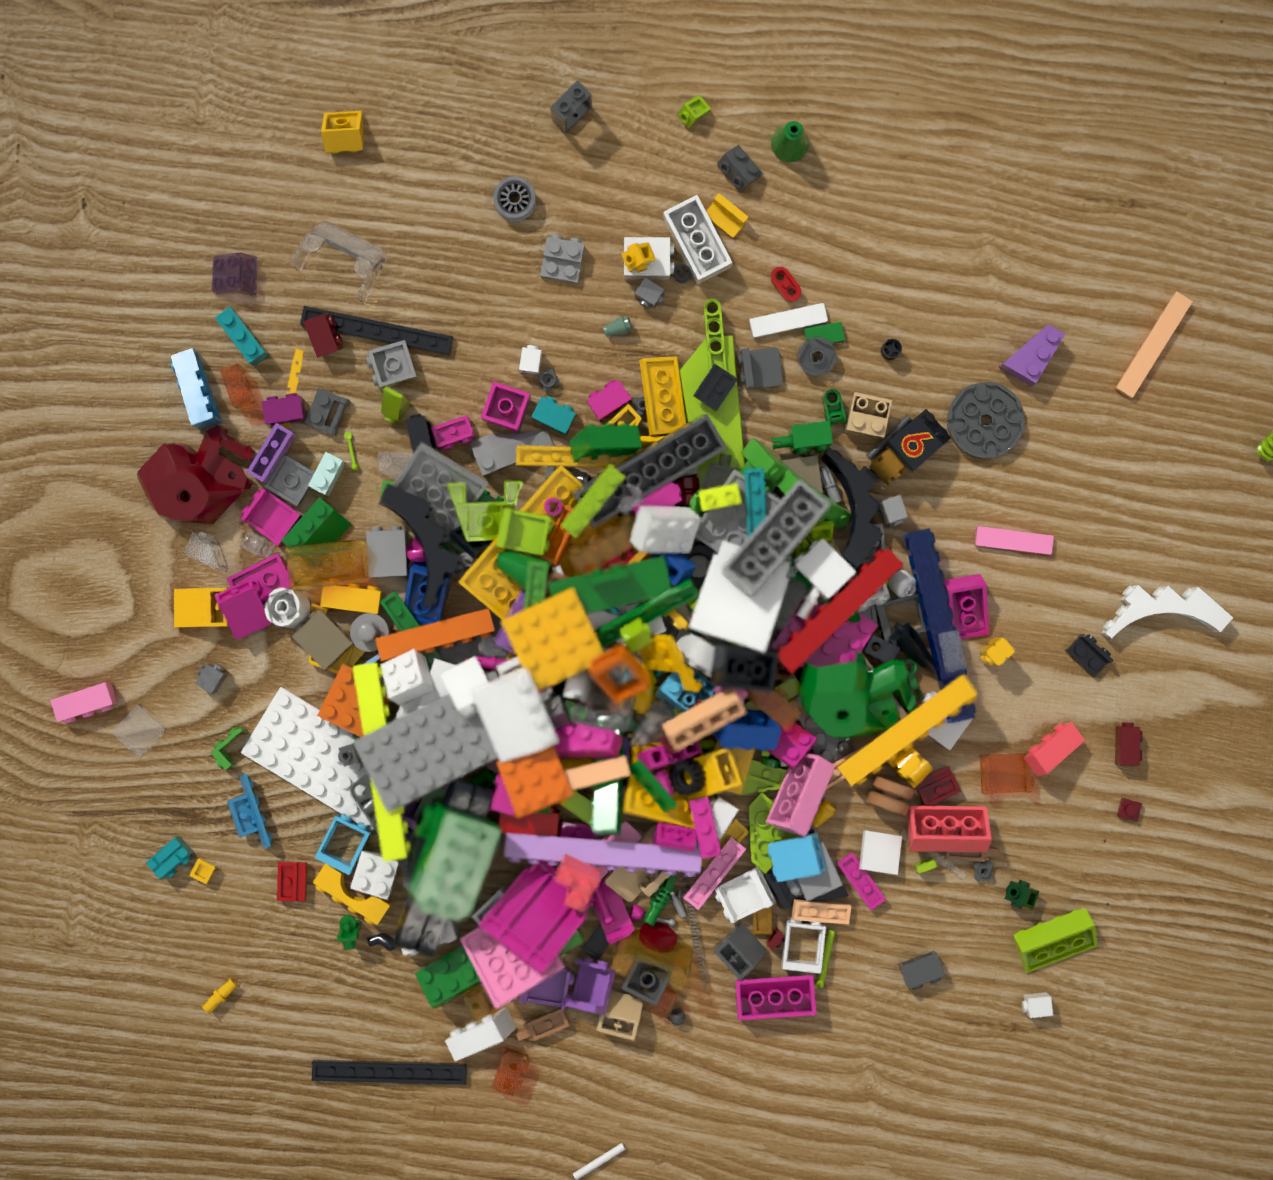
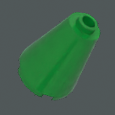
M790 121L780 126L774 132L771 139L772 151L779 160L784 162L798 161L806 154L809 147L808 135L803 126L797 121Z
M505 550L504 553L500 551L495 560L498 563L496 567L525 592L528 560L548 561ZM548 562V570H549V567H550L551 564H552V563H550V562Z

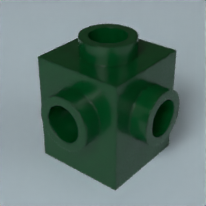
M1019 879V882L1010 881L1004 899L1011 901L1010 905L1013 907L1034 909L1040 891L1031 888L1030 883Z

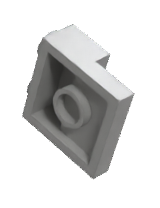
M552 234L551 237L546 238L540 277L578 284L585 244L581 243L582 240L577 238H570V241L562 240L563 237L560 235Z
M405 340L368 351L369 357H366L369 368L373 367L375 375H372L375 386H379L380 390L384 389L385 386L392 387L400 382L417 378Z

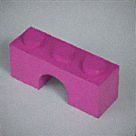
M698 740L676 751L673 755L663 745L646 749L638 754L637 758L651 772L673 765L678 761L693 759L702 754V750Z

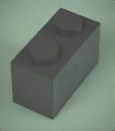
M935 951L898 963L908 989H920L923 987V984L927 982L936 983L941 980V977L945 976Z

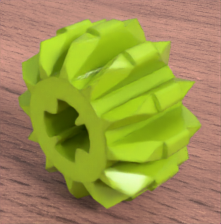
M1273 431L1256 448L1259 456L1267 462L1273 460Z

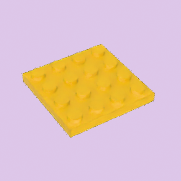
M573 587L501 621L522 667H526L537 692L590 667V660L604 653Z
M634 737L630 765L638 760L637 755L641 752L662 744L642 737ZM672 765L664 767L665 772L669 774V771L673 770L671 769ZM630 772V776L627 779L623 813L665 824L695 829L687 796L679 795V791L675 792V786H673L674 795L671 797L677 803V806L665 813Z

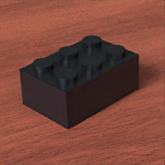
M715 644L710 683L723 687L773 692L778 653L767 650L764 653L752 648Z

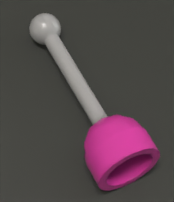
M632 905L630 911L631 920H641L646 916L641 906ZM658 917L656 920L667 923L671 927L676 924L674 919L667 920Z

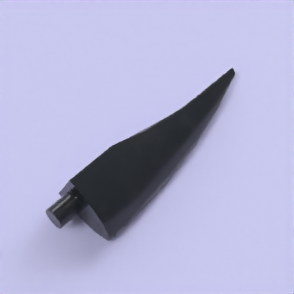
M897 622L894 625L896 630L890 635L889 640L895 646L901 648L900 650L918 665L934 675L949 681V678L933 659L915 629L909 623L902 625L900 622Z

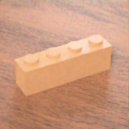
M730 687L662 724L675 750L678 751L740 717L746 711L735 691Z

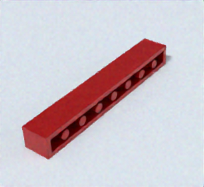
M888 548L884 551L880 549L873 556L875 560L870 565L866 562L858 570L861 573L856 578L852 576L845 583L847 587L842 592L837 590L831 596L833 601L829 605L824 603L817 610L819 614L814 619L810 617L803 623L805 628L801 632L796 630L789 637L791 641L786 646L782 644L775 651L778 653L777 661L789 674H792L904 565Z

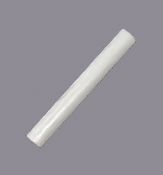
M620 1143L574 1172V1178L576 1180L580 1179L626 1150L624 1144Z

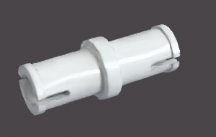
M814 586L803 597L804 601L796 613L797 616L804 620H807L813 607L819 603L817 600L821 593Z

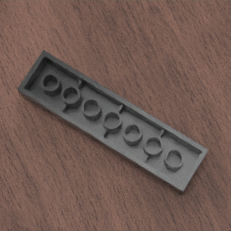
M700 415L614 466L625 478L591 519L589 525L593 528L727 449L709 415ZM599 476L571 492L577 503Z

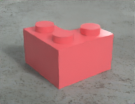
M567 854L564 855L557 868L555 881L569 887L566 891L564 905L583 912L600 882L601 870Z

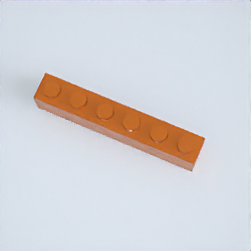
M488 608L375 638L381 661L387 662L413 649L418 652L424 651V654L434 652L435 647L442 646L443 649L453 647L454 642L461 641L464 644L472 642V637L480 636L481 639L492 636L491 632H495Z

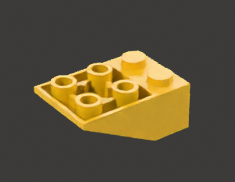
M229 588L174 589V627H229L215 598V594Z
M721 749L694 759V761H699L698 765L702 764L703 768L701 770L706 772V774H703V777H706V781H703L705 786L702 787L701 791L688 795L687 798L688 801L744 784L733 749ZM685 770L684 779L688 784H690L691 776L689 772Z

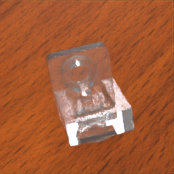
M496 637L481 638L482 642L478 643L479 654H483L484 657L507 655V651L494 643Z

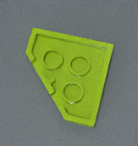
M760 792L748 805L751 861L766 874L773 866L772 858L768 855V844L773 841H782L800 836L783 832L766 823L774 802L763 792Z

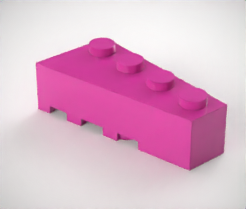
M571 721L570 724L553 729L558 740L554 747L559 759H583L584 757L617 758L623 742V738L616 731Z

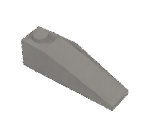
M547 430L486 435L470 442L475 459L484 478L516 465V445L554 446Z

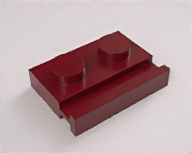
M949 766L929 774L916 787L924 806L934 805L961 792Z

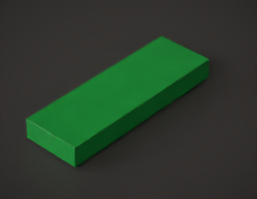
M640 759L628 767L629 771L663 812L666 813L677 806V803Z

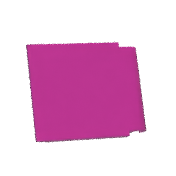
M540 861V864H533L530 869L526 867L479 924L481 929L540 975L544 973L587 918L588 914H586V911L595 901L591 896L583 912L564 905L566 891L569 887L555 881L557 869L547 865L546 861Z

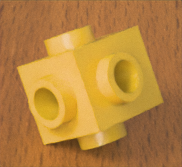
M649 242L634 243L628 246V250L621 254L628 272H643L648 269L647 266L656 261Z

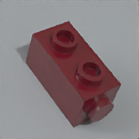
M1122 722V726H1116L1115 764L1140 766V761H1142L1143 754L1142 750H1140V742L1143 740V733L1140 727L1134 726L1132 722Z

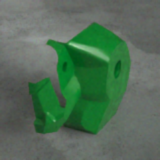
M856 650L857 661L815 667L805 661L799 688L801 706L821 729L837 739L885 732L888 730V727L897 723L899 716L891 694L892 692L900 690L905 705L911 712L917 706L915 693L911 692L908 684L909 673L903 661L891 660L869 672L866 660Z

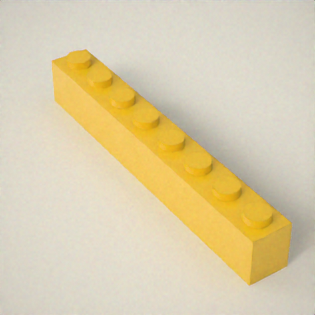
M965 674L961 675L838 766V769L851 786L855 783L859 786L867 780L866 775L870 772L875 774L883 768L881 764L885 761L890 763L898 757L897 753L903 749L905 752L914 745L912 742L915 739L919 738L922 740L930 734L928 732L930 728L934 726L937 729L944 724V718L949 714L953 717L961 711L959 707L964 703L968 706L977 699L975 696L978 694L977 689Z

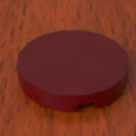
M655 922L654 926L646 923L640 929L639 939L650 950L654 948L658 949L657 952L660 953L670 952L675 948L678 941L674 930L662 923Z

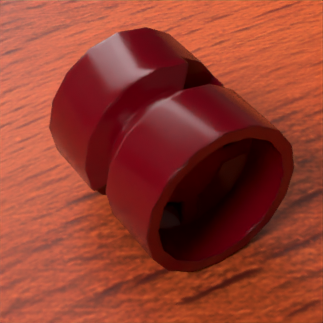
M699 478L675 479L674 485L677 484L682 492L680 495L682 500L676 503L675 506L690 507L691 498L699 490Z

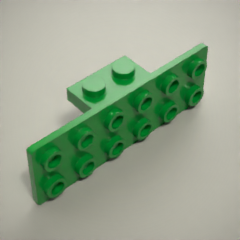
M664 556L625 565L614 564L608 569L602 570V568L591 570L590 573L549 582L551 597L573 587L586 614L653 599L671 589Z

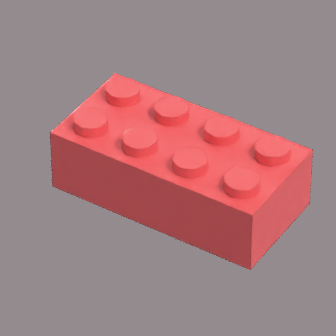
M910 806L906 820L910 851L988 852L992 839L987 807Z

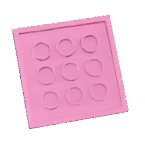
M480 927L460 938L496 1009L565 968L559 955H557L544 973L540 975Z

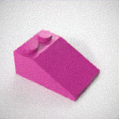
M981 574L943 580L944 601L951 640L955 641L990 635L987 588Z

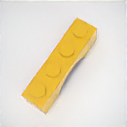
M326 863L313 881L317 890L322 893H329L332 895L331 898L337 903L341 904L343 902L349 906L348 910L354 914L359 913L363 915L364 920L371 925H374V923L378 925L393 903L390 900L373 895L365 898L352 895L345 887L344 872Z

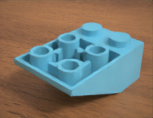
M692 668L694 672L692 676L696 682L700 681L703 687L699 692L684 690L679 673L670 672L654 695L668 706L684 713L699 699L704 702L715 696L716 693L713 689L717 686L711 684L708 679Z

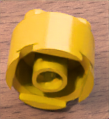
M913 747L905 752L903 749L897 753L898 757L892 762L886 761L900 778L907 779L906 782L913 789L933 770L931 765Z

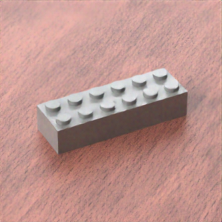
M799 480L722 567V574L753 598L828 512L830 504Z

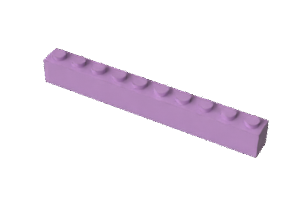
M506 833L504 857L509 858L508 862L520 863V859H526L530 864H540V861H548L547 865L559 866V862L567 854L598 868V865L606 866V870H618V867H626L625 871L637 872V868L645 869V873H657V870H664V874L676 875L677 871L684 872V876L696 877V873H700L701 869L700 848H695L694 852L650 844Z

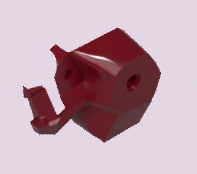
M216 425L206 431L198 452L190 445L184 443H164L138 470L137 478L150 505L160 517L182 523L214 524L243 491L250 489L252 486L242 468L219 455V448L225 447L245 460H251L255 451L249 445L245 446L227 434L228 429Z

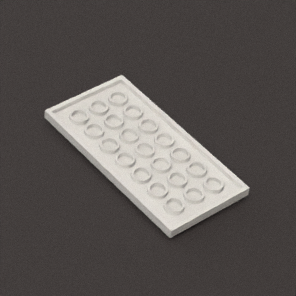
M280 687L241 753L339 813L352 817L354 822L358 824L362 822L364 823L363 825H368V830L372 832L374 830L373 826L350 794L353 783L368 772L362 761L344 767L343 763L338 759V748L353 744V741H355L353 733L318 717L320 709L285 688ZM358 785L355 787V792L358 795H364L366 789L364 786Z

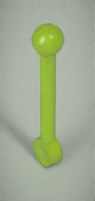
M346 432L344 434V437L348 441V446L350 450L352 460L351 469L353 471L358 470L359 466L358 464H356L351 441L352 434L350 432Z

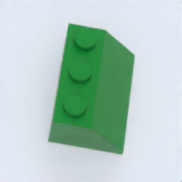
M319 497L281 541L298 556L315 567L352 523L327 501Z

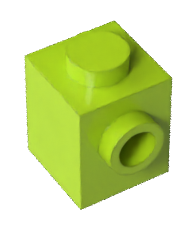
M641 618L620 628L623 641L632 653L653 642L651 636L653 633L652 628L648 623H644Z

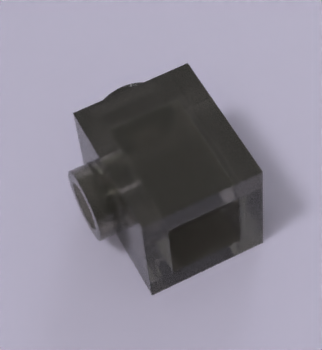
M596 680L590 682L591 711H610V696Z

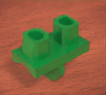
M344 915L339 922L340 929L337 941L338 943L343 942L344 950L356 949L361 919L356 920L352 915Z

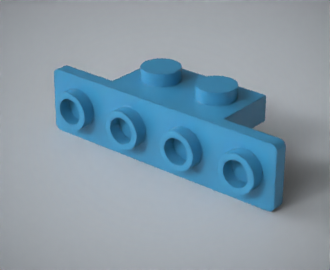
M247 774L241 775L239 779L245 795L227 801L238 836L243 837L257 831L263 849L270 848L272 838L270 833L266 832L264 826L266 824L265 817L259 812V800L252 791L253 782L250 777H247Z

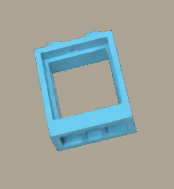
M342 813V815L338 814L335 816L315 858L350 875L372 832L368 830V825L365 826L362 822L357 824L351 821L352 817H347L346 814ZM339 823L364 834L351 863L326 851Z

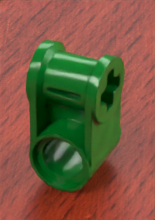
M836 389L827 390L822 396L825 421H830V425L841 422L846 424V413L840 392ZM833 393L836 396L835 403H830L827 400V394Z

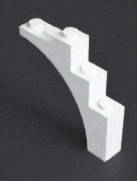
M1134 585L1124 590L1122 593L1124 596L1121 598V601L1125 606L1122 605L1115 614L1117 616L1113 620L1110 619L1105 623L1101 634L1106 639H1112L1121 629L1135 620L1159 613L1179 614L1192 618L1204 624L1213 632H1221L1233 617L1199 587L1188 588L1182 595L1184 598H1181L1169 586L1158 587L1152 595L1154 597L1152 598L1139 585Z

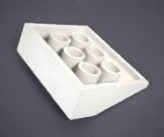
M526 667L517 669L470 690L500 762L531 754L558 743Z

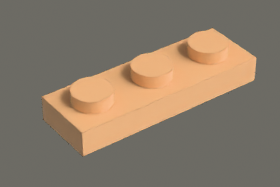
M794 899L792 919L849 925L851 905Z

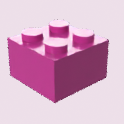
M493 381L481 419L484 422L519 433L532 397L530 393Z

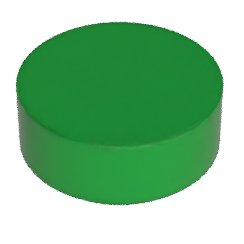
M762 756L761 764L778 769L781 763L780 760L771 756Z

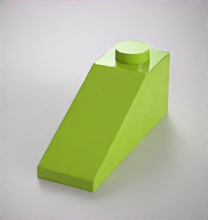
M385 386L381 413L385 415L384 419L394 424L397 421L401 423L410 402L402 394Z

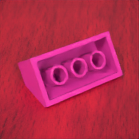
M813 975L735 980L738 1020L816 1015Z

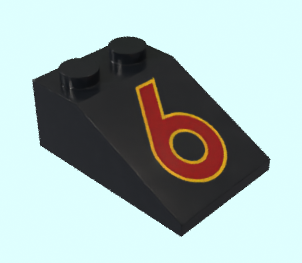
M925 409L891 438L887 444L909 470L913 472L941 448L951 436L938 423L935 416Z

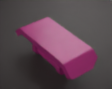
M609 871L593 892L592 897L595 901L592 904L608 943L613 944L628 937L635 929L621 896L604 882V879L610 873Z

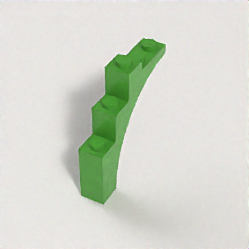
M752 438L741 452L755 469L764 468L765 479L775 483L785 495L801 480L827 501L830 507L820 520L821 522L831 520L835 527L842 530L850 521L851 512L832 501L783 463L765 444Z

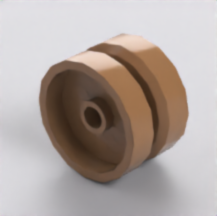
M875 775L872 785L882 790V793L870 791L866 801L886 811L907 815L910 806L899 799L900 797L908 800L913 799L916 790Z

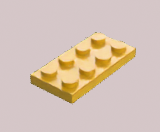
M677 356L642 358L639 362L649 436L670 434L686 424Z

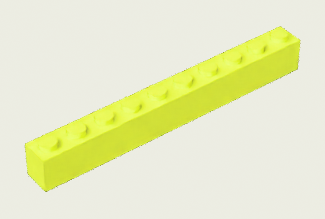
M376 662L353 666L364 736L387 725V717L390 716L389 707L384 703V697H387L385 685L382 686L381 678H384L382 667ZM371 780L383 862L407 858L409 856L410 841H406L405 833H408V826L406 821L403 822L402 814L405 813V807L403 805L387 813Z

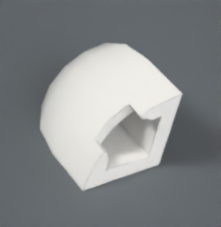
M584 670L568 677L563 696L588 701L591 682Z

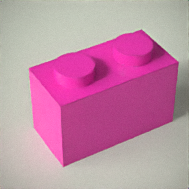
M611 380L604 385V390L600 392L596 390L588 396L587 403L599 422L632 401L620 380L616 382Z

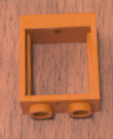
M624 644L590 660V675L616 704L626 701L630 697L642 693L649 688V673ZM625 663L636 678L618 686L607 674V671Z

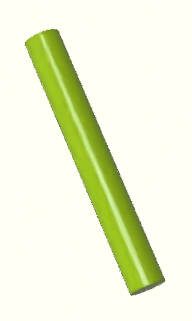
M828 929L823 951L821 974L819 973L816 987L819 988L824 987L836 933L835 930Z

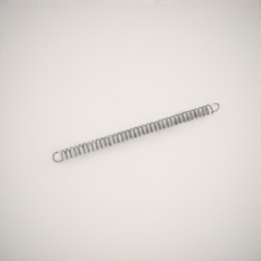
M692 909L686 910V911H693V912L688 913V914H694V912H695V910H692ZM700 952L694 953V954H701L700 956H696V957H702V953H700Z

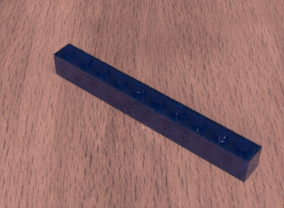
M928 528L904 534L903 537L912 575L916 579V592L941 691L961 675H967L965 665L962 664V649L956 640L958 632L956 627L953 626V611L947 602L949 594L947 589H944V573L940 570L938 564L940 556L934 547L935 535ZM972 702L968 706L964 703L959 707L961 711L953 717L949 714L946 717L947 723L975 718L976 708L974 703Z

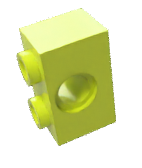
M739 484L698 491L702 511L743 504Z

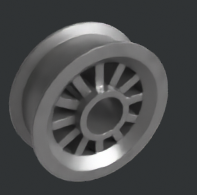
M517 176L507 177L500 181L494 190L493 200L496 210L504 219L518 222L525 220L533 213L536 206L535 191L532 185L524 178ZM514 195L520 197L516 203L510 201V198Z

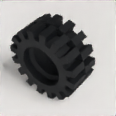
M685 759L671 766L673 770L669 771V774L672 775L669 778L673 782L671 783L672 787L675 786L674 791H679V795L688 796L698 793L705 786L703 781H706V777H703V774H706V772L701 770L703 766L702 764L698 765L699 761ZM685 770H687L691 776L690 784H688L684 779Z

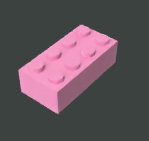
M806 754L794 770L789 767L766 823L783 832L806 837L813 818L817 813L820 801L825 794L828 782L832 777L835 765L820 756Z

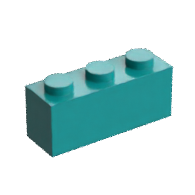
M229 306L215 317L216 321L249 364L255 367L269 356L233 308Z

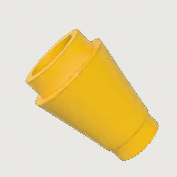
M824 799L823 802L820 801L817 813L811 824L819 828V826L835 814L837 808L827 799Z

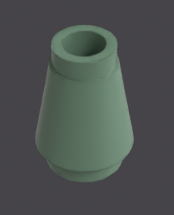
M621 316L603 326L606 337L625 335L633 331L628 316Z

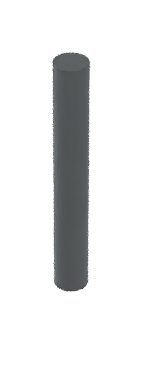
M906 415L866 456L873 460L888 445L887 442L912 421L911 417Z

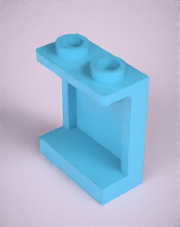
M817 832L808 834L806 837L802 836L782 841L777 840L768 844V855L772 858V871L777 882L818 875L827 871Z

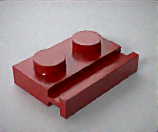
M279 861L277 901L305 902L307 862Z

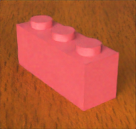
M1063 722L1059 723L1053 728L1054 732L1052 734L1045 735L1040 739L1042 742L1039 745L1036 744L1028 750L1029 754L1024 759L1037 777L1048 774L1085 741L1072 722L1063 724Z

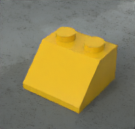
M362 111L324 113L321 135L325 152L339 153L341 151L357 152L363 150L364 129Z

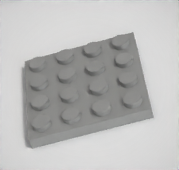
M421 442L393 486L431 502L432 512L429 518L424 520L446 529L444 532L447 535L445 542L448 543L451 539L449 537L450 531L459 527L460 523L447 488V483H466V502H476L488 486V482Z
M735 469L723 486L739 484L743 504L706 511L700 520L695 535L697 539L718 553L723 540L742 546L748 539L745 476ZM765 490L766 516H768L781 500Z

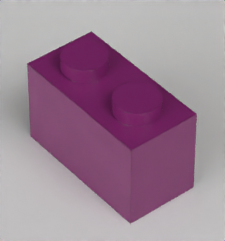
M290 393L285 395L286 398L278 399V396L268 397L267 401H261L265 424L267 426H275L276 423L281 425L305 421L306 413L303 397L297 396V393Z

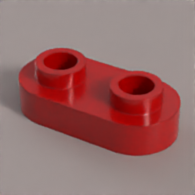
M776 267L770 276L772 284L787 302L797 301L801 295V287L785 267ZM782 275L783 280L779 281L776 276ZM793 290L795 295L790 296L788 291Z

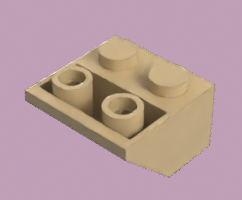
M854 392L844 432L882 440L885 436L892 400Z
M611 990L606 1015L599 1016L596 1031L634 1041L644 1000L634 995Z

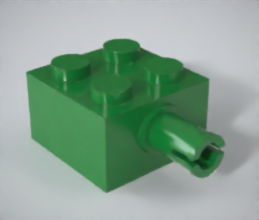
M830 421L791 425L788 429V436L771 438L772 443H776L772 445V448L775 450L790 447L791 453L796 452V455L808 454L809 450H815V453L825 452L833 444Z

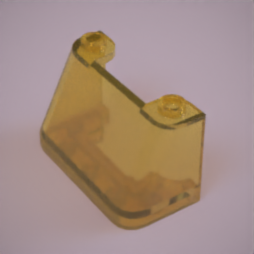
M635 927V930L628 937L617 941L611 959V970L627 972L631 969L634 960L671 971L669 981L672 987L686 992L693 960V949L688 943L677 941L675 948L670 952L660 953L657 952L658 949L654 948L650 950L640 941V929Z

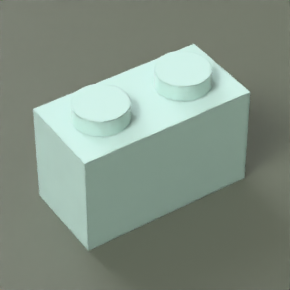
M325 452L308 486L330 496L346 462Z

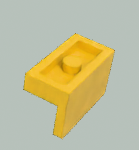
M720 193L714 198L713 204L706 211L710 220L731 238H734L748 221V216Z

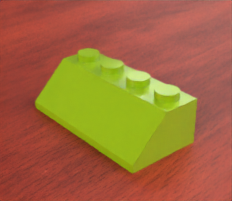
M1085 907L1013 934L1015 947L1026 974L1098 947L1096 927Z

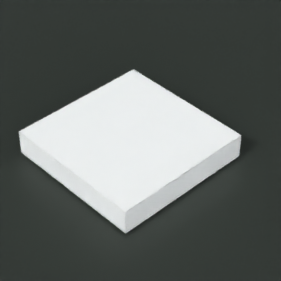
M863 831L859 869L898 875L902 836Z

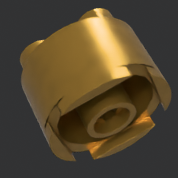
M891 447L880 454L869 465L870 469L886 485L897 479L903 473L902 471L908 468Z

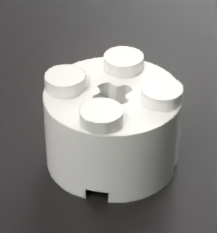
M278 588L270 593L268 602L265 603V614L270 622L281 627L297 628L300 624H304L309 620L308 617L311 614L310 602L305 593L288 588Z

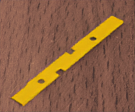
M297 343L287 387L290 388V392H286V394L296 393L299 377H296V373H300L304 349H297ZM290 423L281 424V426L289 430Z

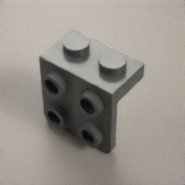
M749 348L741 349L740 354H738V364L742 366L743 373L740 374L741 385L745 386V390L782 385L780 357L777 348L752 351Z

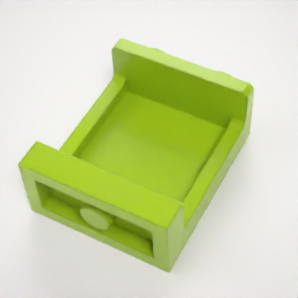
M504 508L497 547L543 555L544 552H548L550 541L546 540L547 532H552L553 521H550L548 516Z

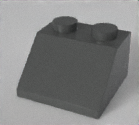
M638 949L621 984V989L657 1006L674 970L657 958Z

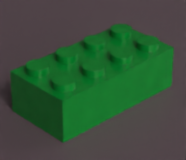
M464 946L457 948L414 973L431 1008L434 1009L440 1008L482 983Z

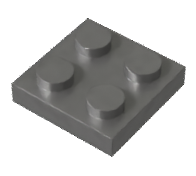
M284 454L264 487L299 507L310 489L308 485L315 472Z

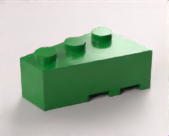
M628 423L619 426H613V424H605L603 426L589 424L584 426V429L569 441L574 463L580 462V459L584 457H591L592 460H597L598 455H609L610 458L632 455L642 448L638 425L630 426Z

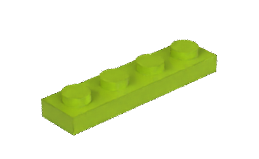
M609 464L560 526L577 538L624 480L625 476Z

